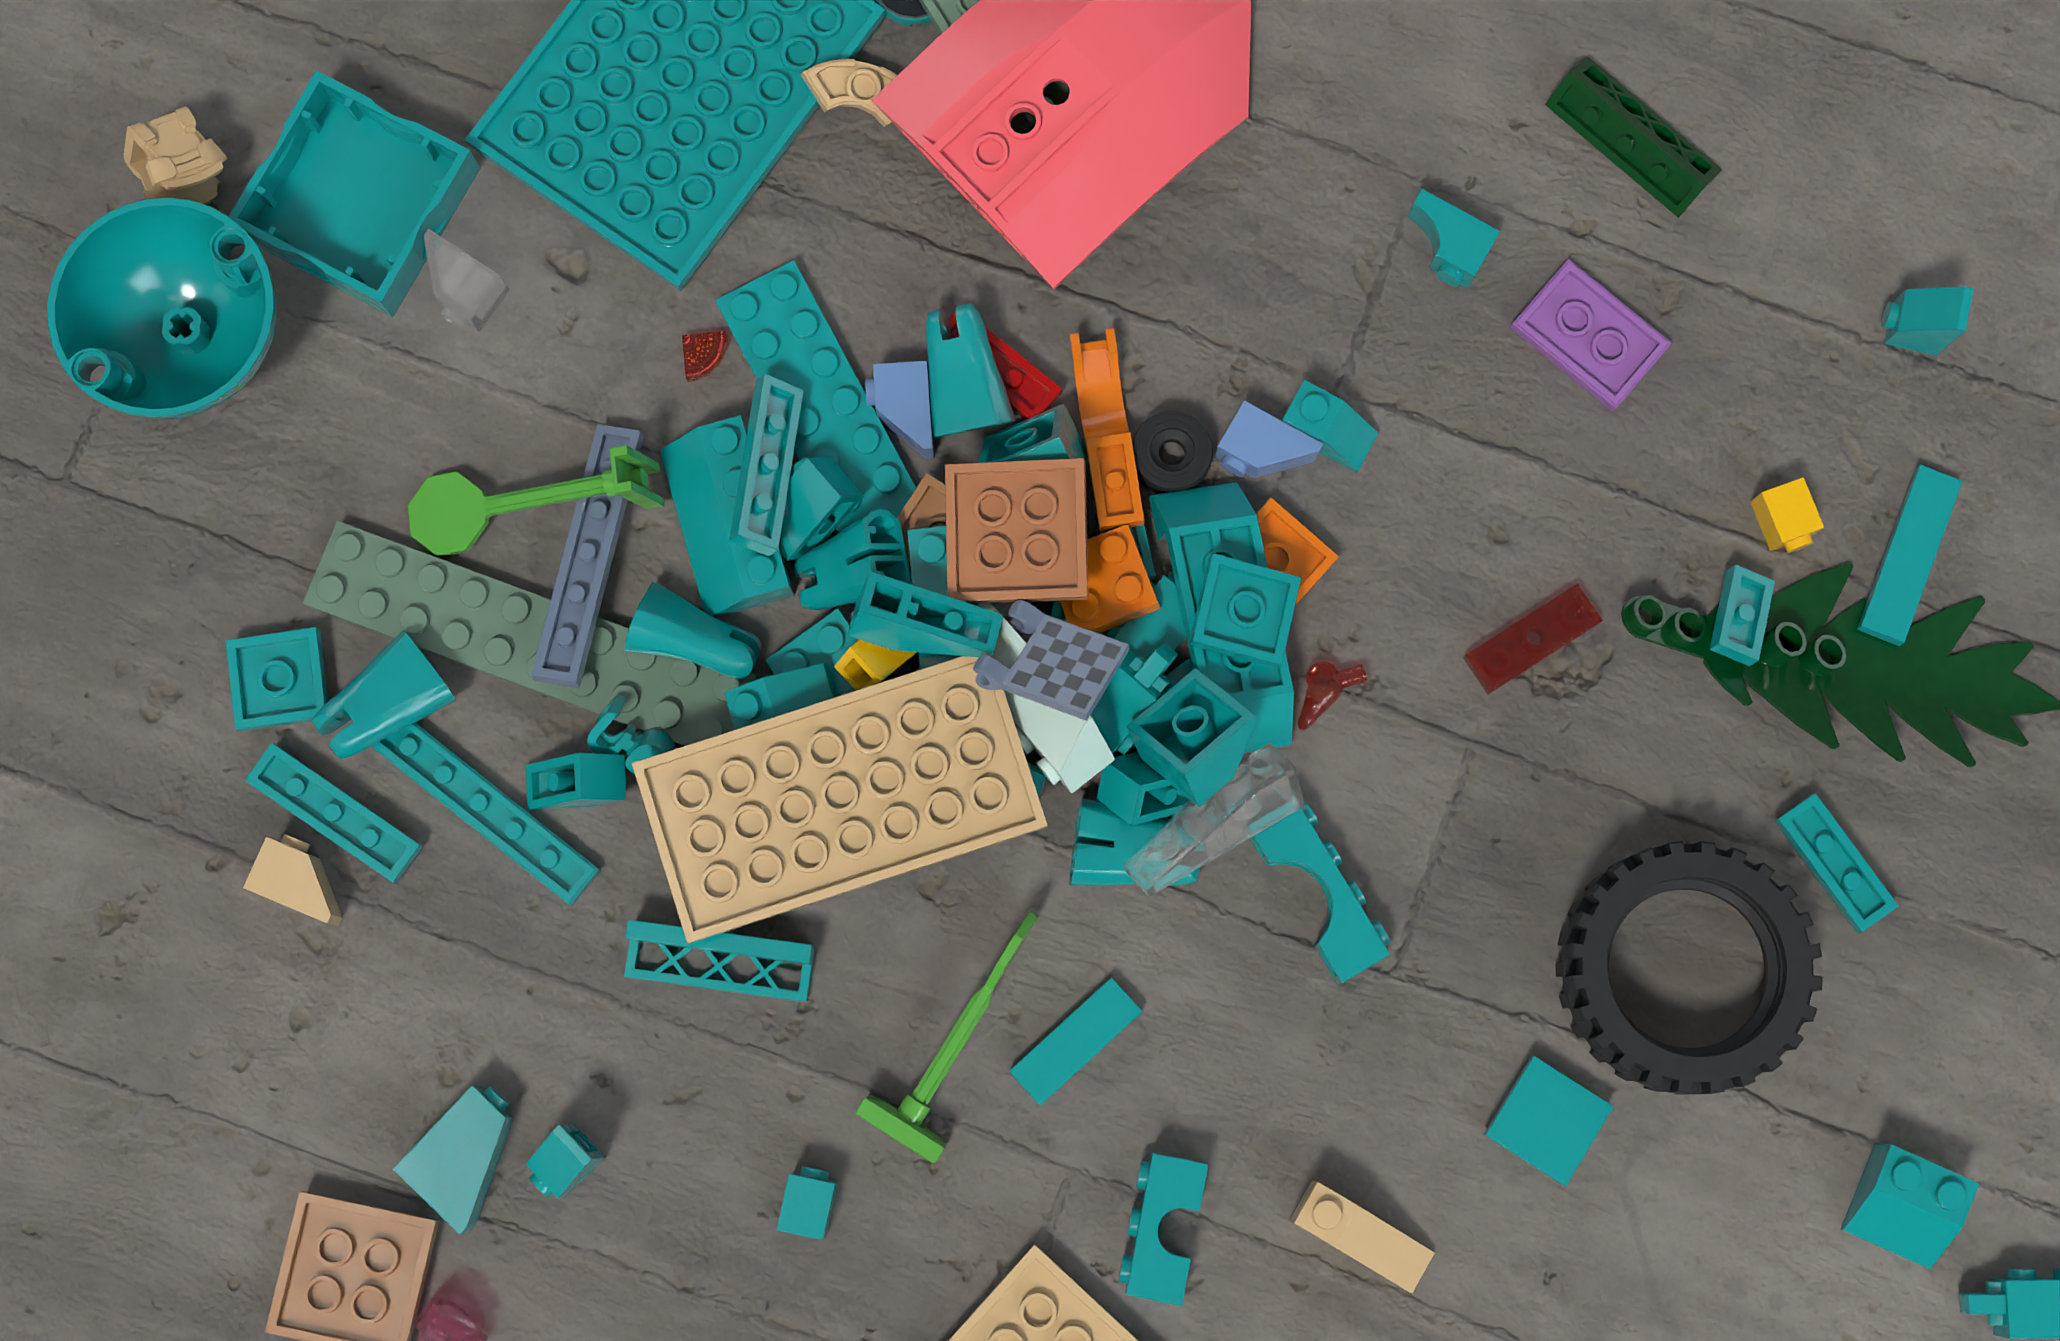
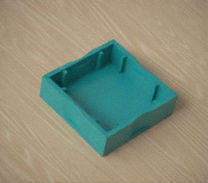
M316 70L285 121L275 148L257 168L228 217L238 223L261 249L377 310L394 317L481 167L471 150L415 121H409L390 114L378 106L371 98Z

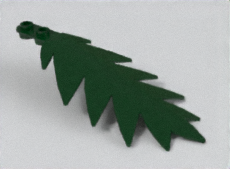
M1850 562L1809 576L1772 596L1760 658L1758 662L1751 666L1709 650L1719 602L1710 611L1708 616H1705L1694 609L1680 608L1662 602L1651 595H1638L1627 600L1621 611L1622 622L1627 631L1634 637L1703 659V664L1715 680L1744 706H1749L1753 701L1746 688L1745 681L1756 693L1796 726L1831 749L1838 748L1840 744L1822 695L1870 741L1898 762L1904 761L1906 756L1887 706L1935 746L1967 767L1975 766L1976 761L1948 712L1991 736L2020 747H2025L2029 745V741L2010 716L2035 715L2060 710V701L2035 684L2011 674L2028 653L2033 650L2034 646L2031 642L1997 643L1948 656L1984 605L1985 598L1982 596L1951 606L1910 626L1905 643L1901 646L1857 630L1868 598L1847 609L1825 626L1853 569V564Z

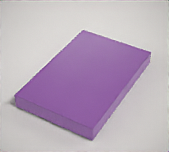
M1569 259L1510 327L1511 330L1612 412L1615 411L1672 344Z

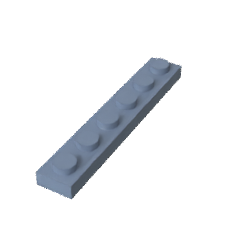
M597 424L583 478L602 475L604 470L611 469L609 448L627 445L640 452L644 439L641 431ZM607 494L577 500L531 674L535 681L580 688L628 502L627 499L619 495L608 497Z

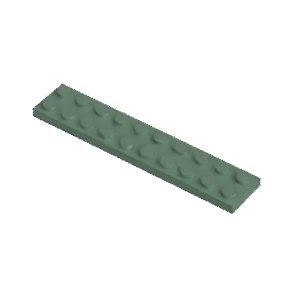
M339 521L335 524L302 603L306 607L395 639L404 630L419 649L599 715L615 696H624L626 703L620 715L614 718L613 721L626 726L632 724L637 730L642 732L653 728L661 729L671 736L675 744L682 747L735 730L724 691L758 679L753 674H749L743 679H735L690 661L625 651L624 647L629 628L598 617L580 688L535 681L531 674L549 610L550 599Z

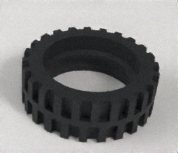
M1677 841L1655 848H1648L1616 862L1608 867V870L1601 876L1594 878L1584 888L1586 893L1581 900L1574 902L1567 914L1571 917L1567 930L1560 932L1557 944L1558 946H1563L1562 962L1555 963L1556 977H1562L1565 994L1559 995L1562 1009H1570L1575 1024L1570 1027L1577 1038L1584 1037L1593 1048L1589 1053L1599 1063H1608L1616 1070L1614 1074L1625 1081H1635L1644 1085V1089L1655 1092H1670L1679 1095L1714 1094L1725 1092V1090L1734 1087H1745L1756 1082L1755 1077L1761 1073L1773 1072L1782 1065L1783 1062L1779 1058L1787 1050H1796L1804 1038L1798 1034L1803 1023L1813 1022L1818 1008L1810 1006V1000L1813 991L1822 990L1823 976L1813 975V959L1822 957L1820 943L1810 945L1805 928L1814 925L1809 912L1801 914L1797 912L1791 900L1798 896L1789 884L1780 887L1770 878L1775 870L1764 862L1757 865L1745 860L1747 853L1739 849L1731 848L1725 851L1715 848V842L1700 841L1695 844H1684L1683 841ZM1673 890H1694L1718 897L1744 916L1759 941L1765 967L1764 988L1759 1004L1753 1015L1741 1029L1716 1044L1700 1048H1682L1657 1041L1646 1035L1629 1020L1614 995L1609 974V959L1616 932L1627 915L1635 907L1659 893Z

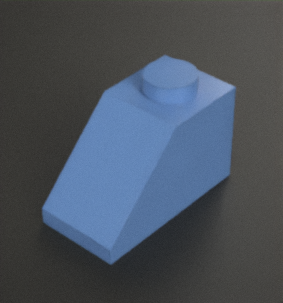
M927 361L873 364L874 378L865 379L867 406L875 405L879 420L924 459H934Z
M1244 400L1219 443L1215 457L1222 460L1220 465L1228 472L1239 477L1247 474L1256 478L1315 462L1323 443Z

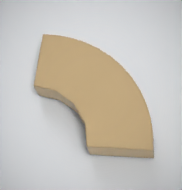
M841 59L823 62L800 74L824 112L837 107H857L872 114L883 127L892 123L872 102V99L897 76L892 71L882 66L878 67L869 63L855 61L854 59Z

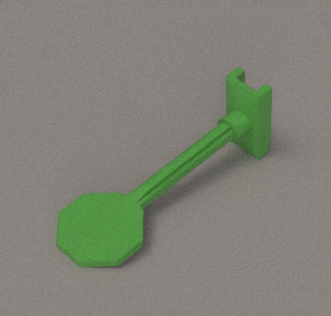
M627 445L609 448L611 469L604 470L602 475L488 497L486 492L457 471L427 477L408 504L410 533L414 539L433 554L442 557L469 552L489 524V518L494 515L607 494L608 497L619 495L647 510L665 507L664 498L650 491L648 474L660 472V464Z
M1032 911L1029 912L1003 952L985 985L972 996L912 1095L907 1093L899 1108L896 1109L869 1094L857 1109L856 1115L933 1164L936 1163L948 1143L921 1125L931 1109L928 1104L989 1007L994 988L1024 944L1039 918L1038 915Z

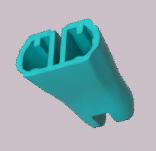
M973 303L956 306V322L959 337L952 338L949 321L943 309L927 313L925 334L929 370L932 438L955 435L1016 421L990 347L983 319Z
M877 509L865 514L833 538L802 554L793 564L795 577H817V585L798 593L801 606L808 610H824L856 603L870 571L912 584L900 521L884 509Z
M652 581L636 609L627 634L624 650L682 659L731 678L743 679L750 674L755 666L762 644L760 639L753 633L710 616L681 596Z
M403 630L342 691L330 699L312 719V724L319 734L327 735L336 731L351 719L353 720V723L336 734L329 743V748L338 758L343 759L367 750L385 737L435 713L456 700L433 666L410 636Z
M1081 797L1076 820L1069 886H1179L1198 882L1201 867L1184 862L1166 861L1167 848L1176 847L1182 850H1202L1204 835L1189 826L1161 819L1131 826L1112 812L1105 804Z

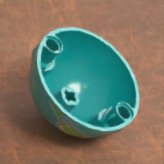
M176 198L145 199L126 204L106 213L89 225L71 243L60 260L51 281L47 302V325L53 349L61 366L72 381L90 397L107 407L140 418L156 420L181 419L203 413L224 403L241 391L254 377L263 363L274 337L277 320V297L273 279L263 258L261 248L230 217L210 206L191 200ZM245 245L244 253L239 258L230 260L231 250L236 246ZM190 327L193 332L190 336L186 337L184 331ZM99 366H105V372L101 379L91 382L90 377L94 369Z

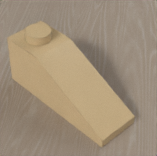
M1313 1180L1289 1220L1411 1294L1435 1252L1360 1206Z

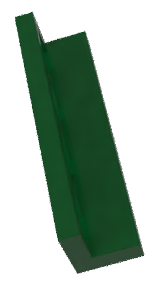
M1589 57L1568 73L1545 103L1551 111L1678 218L1722 171L1719 166Z

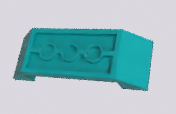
M1237 482L1151 495L1149 501L1157 540H1167L1193 669H1198L1256 716L1257 722L1244 754L1292 745L1294 690L1286 652H1284L1282 665L1279 668H1273L1189 645L1208 559L1213 553L1268 568L1257 514Z

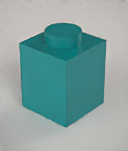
M802 1166L800 1174H789L777 1225L778 1231L819 1240L826 1238L838 1182L828 1180L829 1171Z

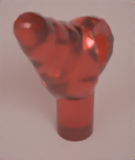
M1326 661L1316 662L1310 666L1306 672L1305 681L1308 687L1304 705L1298 719L1299 729L1305 730L1314 724L1340 698L1343 688L1367 681L1362 664L1337 671L1333 664Z

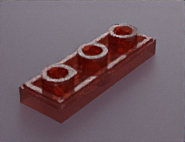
M1577 583L1466 654L1463 659L1487 695L1588 632L1603 620ZM1528 632H1535L1539 635V645H1533L1528 641Z

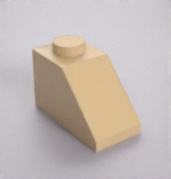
M286 834L283 835L281 842L266 837L243 888L327 924L339 926L342 920L340 910L320 858L307 853L310 844Z

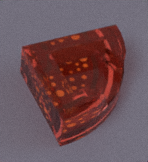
M727 331L682 335L685 378L687 382L704 378L718 367L727 350Z

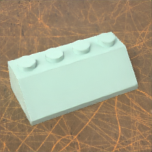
M991 603L978 604V607L999 613ZM1004 617L1002 618L993 658L1008 669H1011L1027 643ZM1004 690L1023 751L1028 755L1034 750L1040 756L1041 760L1036 764L1053 785L1061 781L1072 794L1115 760L1091 716L1085 721Z

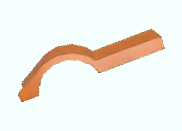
M1114 328L1105 329L1106 340L1080 343L1079 333L1070 334L1079 413L1086 444L1099 532L1113 530L1126 524L1129 527L1144 525L1131 433L1128 428L1122 397Z

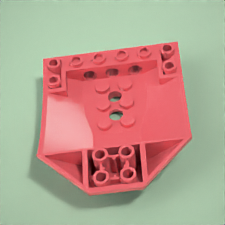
M979 0L872 99V102L1054 290L1151 198L1245 119H1248L1251 0ZM1053 81L1065 83L1070 90L1068 99L1060 105L1048 103L1043 96L1045 87ZM1021 112L1031 113L1036 118L1035 127L1025 134L1017 133L1011 128L1012 119Z

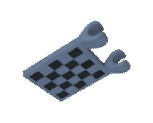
M1016 600L1008 611L1009 616L1013 617L1010 625L1017 633L1032 634L1011 669H1008L990 656H980L973 666V670L978 673L975 679L976 684L987 690H1005L1087 721L1127 655L1129 644L1045 615L1030 603Z

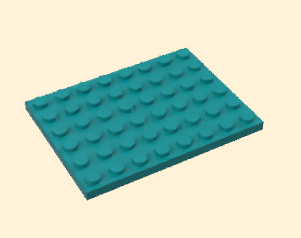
M571 0L465 138V141L469 147L681 292L819 107V103L800 74L823 62L854 59L886 17V11L872 0Z

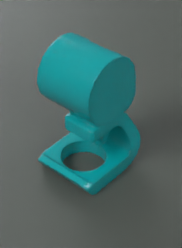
M617 695L599 714L588 736L587 743L591 751L598 754H618L624 749L627 754L625 765L629 771L634 773L632 763L675 750V742H673V739L667 732L661 729L653 728L637 734L635 732L636 727L629 724L625 730L615 735L608 734L607 726L614 718L620 715L626 703L624 696Z

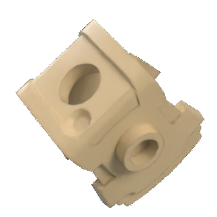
M186 106L178 108L170 114L127 127L124 160L133 174L141 179L146 190L143 192L145 199L176 198L209 205L218 198L217 189L221 182L215 176L223 171L222 163L227 160V156L211 138L205 140L198 132L195 118Z

